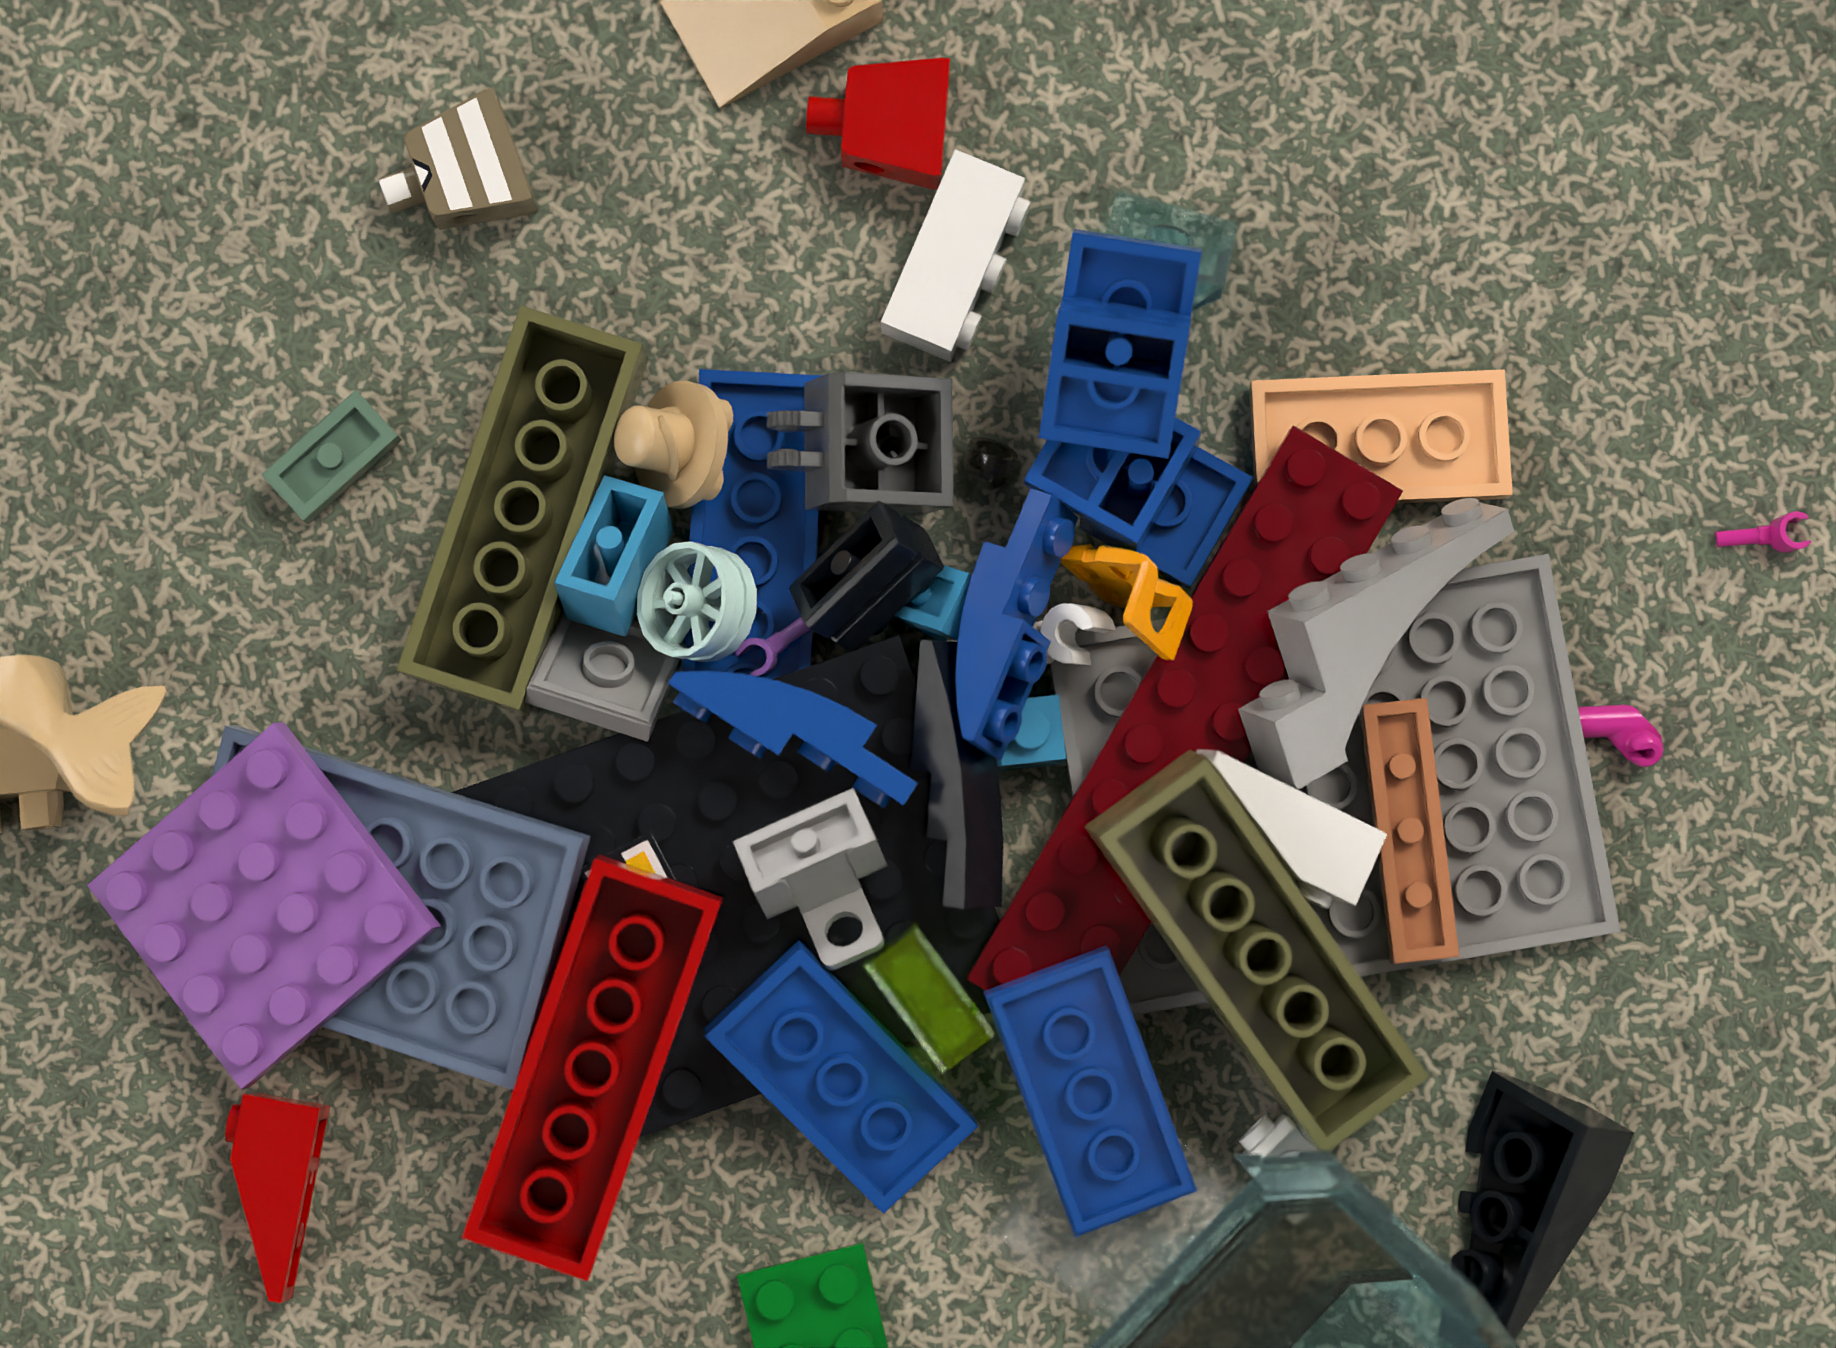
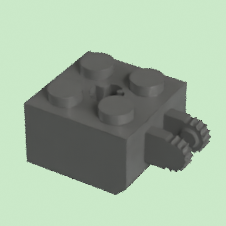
M853 372L828 373L804 383L805 411L785 410L767 413V428L778 432H805V451L778 449L776 452L767 453V468L805 472V510L866 513L877 501H881L899 514L924 515L953 507L952 379Z

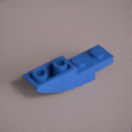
M1030 489L1007 546L1003 547L984 541L971 576L963 606L957 642L956 694L962 737L990 757L1002 760L1009 742L1018 734L1022 722V710L1031 688L1044 672L1047 662V650L1051 641L1033 628L1037 616L1045 610L1048 604L1050 585L1061 561L1060 558L1069 552L1073 544L1075 525L1078 517L1055 496L1035 489Z
M715 671L675 672L668 684L680 691L673 701L675 704L704 723L708 721L712 713L716 714L734 726L728 738L760 759L767 749L780 755L791 736L795 734L804 740L797 752L829 773L836 762L859 776L852 788L883 808L886 807L891 798L904 805L918 784L863 748L877 726L876 724L847 707L816 693L776 680L746 674Z

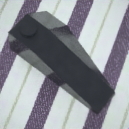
M1497 1071L1491 1072L1468 1128L1465 1152L1481 1153L1476 1192L1462 1190L1460 1192L1458 1212L1470 1214L1472 1231L1470 1248L1459 1251L1452 1258L1444 1335L1464 1348H1510L1610 1193L1634 1132L1583 1103Z

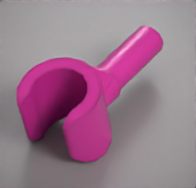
M1794 511L1775 518L1767 526L1715 532L1717 547L1770 544L1779 552H1793L1807 547L1811 540L1802 542L1790 540L1786 534V525L1788 522H1801L1809 519V517L1803 512Z

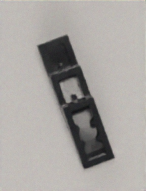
M920 640L911 770L932 772L927 838L948 840L943 906L961 909L1002 907L1004 838L997 759L990 757L962 737L956 694L957 642Z

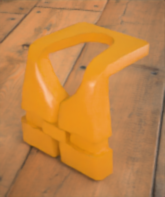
M1091 544L1072 545L1069 552L1060 558V563L1079 580L1089 583L1088 588L1102 601L1126 608L1123 615L1125 626L1162 659L1174 660L1193 607L1191 597L1181 587L1159 579L1157 566L1148 556L1142 553L1107 545H1101L1098 549H1095ZM1172 606L1162 629L1157 633L1151 624V608Z

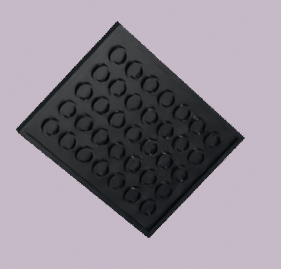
M900 636L888 638L772 679L816 693L847 707L876 724L877 726L863 748L918 783L904 805L891 798L885 808L854 789L887 863V867L858 879L884 938V946L870 955L829 971L901 1044L991 1012L984 995L985 990L965 978L1000 920L995 907L961 909L943 906L948 840L927 838L932 772L911 770L917 684ZM684 710L658 719L648 742L618 733L451 792L591 836L582 867L593 862L598 855L604 856L651 832L676 881L723 897L639 1137L762 1094L705 1037L704 1028L798 941L822 963L798 906L767 919L753 892L733 841L852 789L853 784L859 777L838 762H836L829 773L797 752L804 740L795 734L791 736L780 755L767 749L760 759L728 738L734 726L716 714L712 713L708 721L704 723ZM580 877L554 973L585 887ZM846 916L839 918L829 927L827 939L835 946H849L859 939L862 934L863 925L860 920L854 917Z

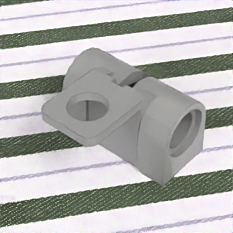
M854 788L733 841L753 892L767 919L798 906L826 969H838L870 955L884 946V938L858 879L887 867V863ZM847 916L860 920L863 925L862 934L853 944L840 947L828 941V929L837 919Z

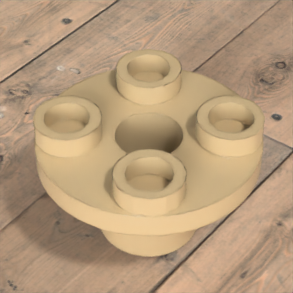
M690 381L672 382L659 390L650 400L647 407L633 406L620 416L613 437L616 455L625 465L635 467L640 486L664 493L668 508L684 509L697 504L701 500H713L719 494L723 485L722 467L727 452L728 431L733 423L732 407L728 401L719 399L705 385Z

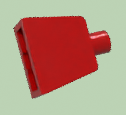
M931 58L849 67L845 99L808 97L806 134L842 137L841 159L842 167L938 190L942 178L950 58Z

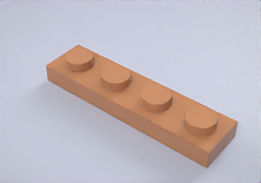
M1427 698L1362 705L1360 718L1374 828L1387 833L1378 854V864L1391 964L1460 957Z

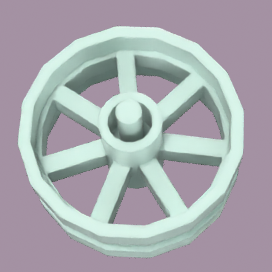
M691 541L674 543L656 554L644 571L637 592V617L643 635L654 649L671 657L688 658L699 662L720 661L735 652L750 633L757 611V589L750 568L737 554L725 549ZM696 562L693 578L691 579L686 570ZM714 565L719 578L710 583ZM673 614L678 615L674 622ZM708 621L715 622L711 630L709 629ZM690 628H692L694 646L688 649L682 641Z

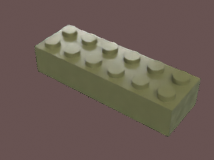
M520 305L396 669L398 672L420 682L526 716L530 715L533 705L525 703L527 686L563 611L554 582L604 475L610 477L617 456L613 443L616 424L620 416L628 408L633 407L649 361L643 344Z
M1192 750L1187 751L1084 826L1282 1108L1297 1125L1296 1127L1299 1132L1321 1154L1324 1155L1429 1078V1075L1207 757Z

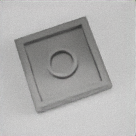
M563 609L527 686L525 703L648 742L670 691L671 685L668 682L673 674L678 672L683 659L671 657L655 650L643 635L639 621L633 620L626 637L568 620Z

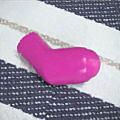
M1626 704L1578 707L1584 738L1606 737L1626 759L1639 767L1653 766L1662 758L1664 747L1661 735L1635 707Z

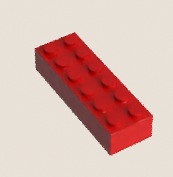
M598 855L594 859L462 1234V1239L585 1281L589 1280L723 897L603 855Z

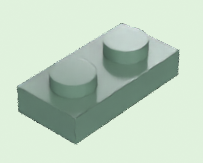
M355 390L261 475L305 523L309 524L402 439L361 394Z

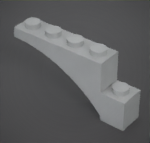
M1475 498L1453 501L1442 508L1441 516L1423 526H1412L1398 531L1391 537L1392 543L1374 553L1361 554L1346 560L1341 564V571L1321 582H1311L1295 588L1290 592L1289 600L1267 611L1290 680H1281L1269 684L1260 691L1259 698L1238 709L1260 772L1299 790L1348 761L1345 747L1368 691L1392 649L1420 611L1449 580L1481 553L1514 532L1507 508L1480 503Z

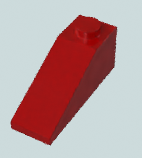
M251 1092L243 1094L241 1104L234 1103L232 1105L226 1123L225 1141L233 1143L230 1161L267 1299L270 1302L283 1303L293 1298L330 1106Z

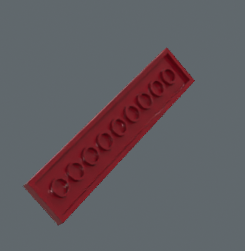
M1293 425L1288 430L1191 595L1193 607L1175 659L1164 660L1156 654L965 979L986 991L1103 946L1108 947L1120 977L1151 921L1084 826L1189 750L1194 752L1197 749L1219 751L1243 764L1245 763L1252 749L1238 709L1259 698L1260 691L1269 684L1281 680H1290L1267 611L1289 600V594L1295 588L1311 582H1321L1341 571L1340 566L1346 560L1357 555L1367 554L1403 490Z

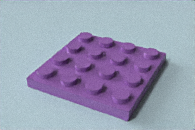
M284 722L271 724L87 885L241 1090L254 1085L441 926Z

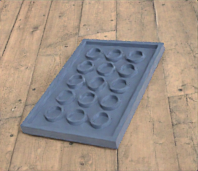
M237 725L225 726L212 776L261 733ZM304 747L318 768L321 769L364 825L365 829L371 834L395 868L398 869L422 903L441 925L322 1027L513 1090L551 984L591 836Z

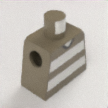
M493 87L475 94L408 131L403 137L413 166L379 178L384 197L392 214L426 203L429 213L439 230L539 212L501 102Z

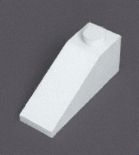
M1197 749L1196 753L1207 757L1293 882L1297 883L1296 886L1307 902L1328 910L1332 901L1356 906L1387 833L1219 751Z

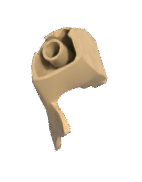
M33 655L0 657V799L19 797L21 829L42 830L61 828L64 808L63 793L72 792L76 799L90 809L114 816H128L135 791L130 744L147 728L157 714L165 699V686H144L128 690L80 714L73 715L68 682L58 662ZM0 814V833H2V829H1V814Z

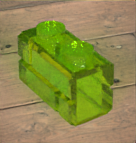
M916 923L863 961L868 973L942 1073L952 1068L996 1034Z

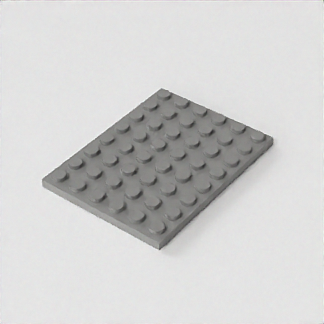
M1549 554L1463 568L1420 611L1389 654L1363 705L1427 698L1460 957L1391 964L1377 856L1356 906L1332 901L1328 910L1308 902L1360 977L1621 932ZM1166 619L1151 621L1152 627L1157 633L1162 629ZM1126 626L1115 627L1116 631L1107 633L1089 631L1075 634L1076 644L1090 652L1091 665L1065 664L1055 659L1052 663H1049L1054 695H1059L1066 765L1072 797L1157 654ZM1359 712L1345 747L1348 761L1300 788L1299 791L1374 827ZM1251 751L1244 764L1258 770L1253 752ZM1151 922L1119 977L1132 1014L1139 1015L1208 1003Z

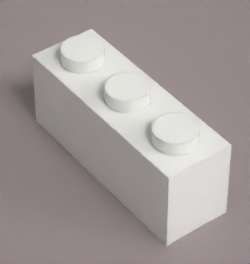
M954 150L882 317V334L951 362L957 347L966 351L969 350L982 319L981 315L972 312L981 290L993 294L1007 259L997 255L1005 234L1018 236L1030 208L1031 201L1021 198L1024 192V177L959 150Z

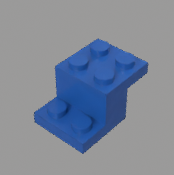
M1078 229L1073 230L1063 297L1058 308L1039 438L1169 458L1202 254L1201 248Z
M1175 417L1169 458L1047 439L1024 478V485L1031 489L1052 494L1070 511L1079 515L1080 530L1109 546L1129 549L1148 556L1157 566L1159 574L1190 591L1252 483L1253 477L1198 447L1201 431Z

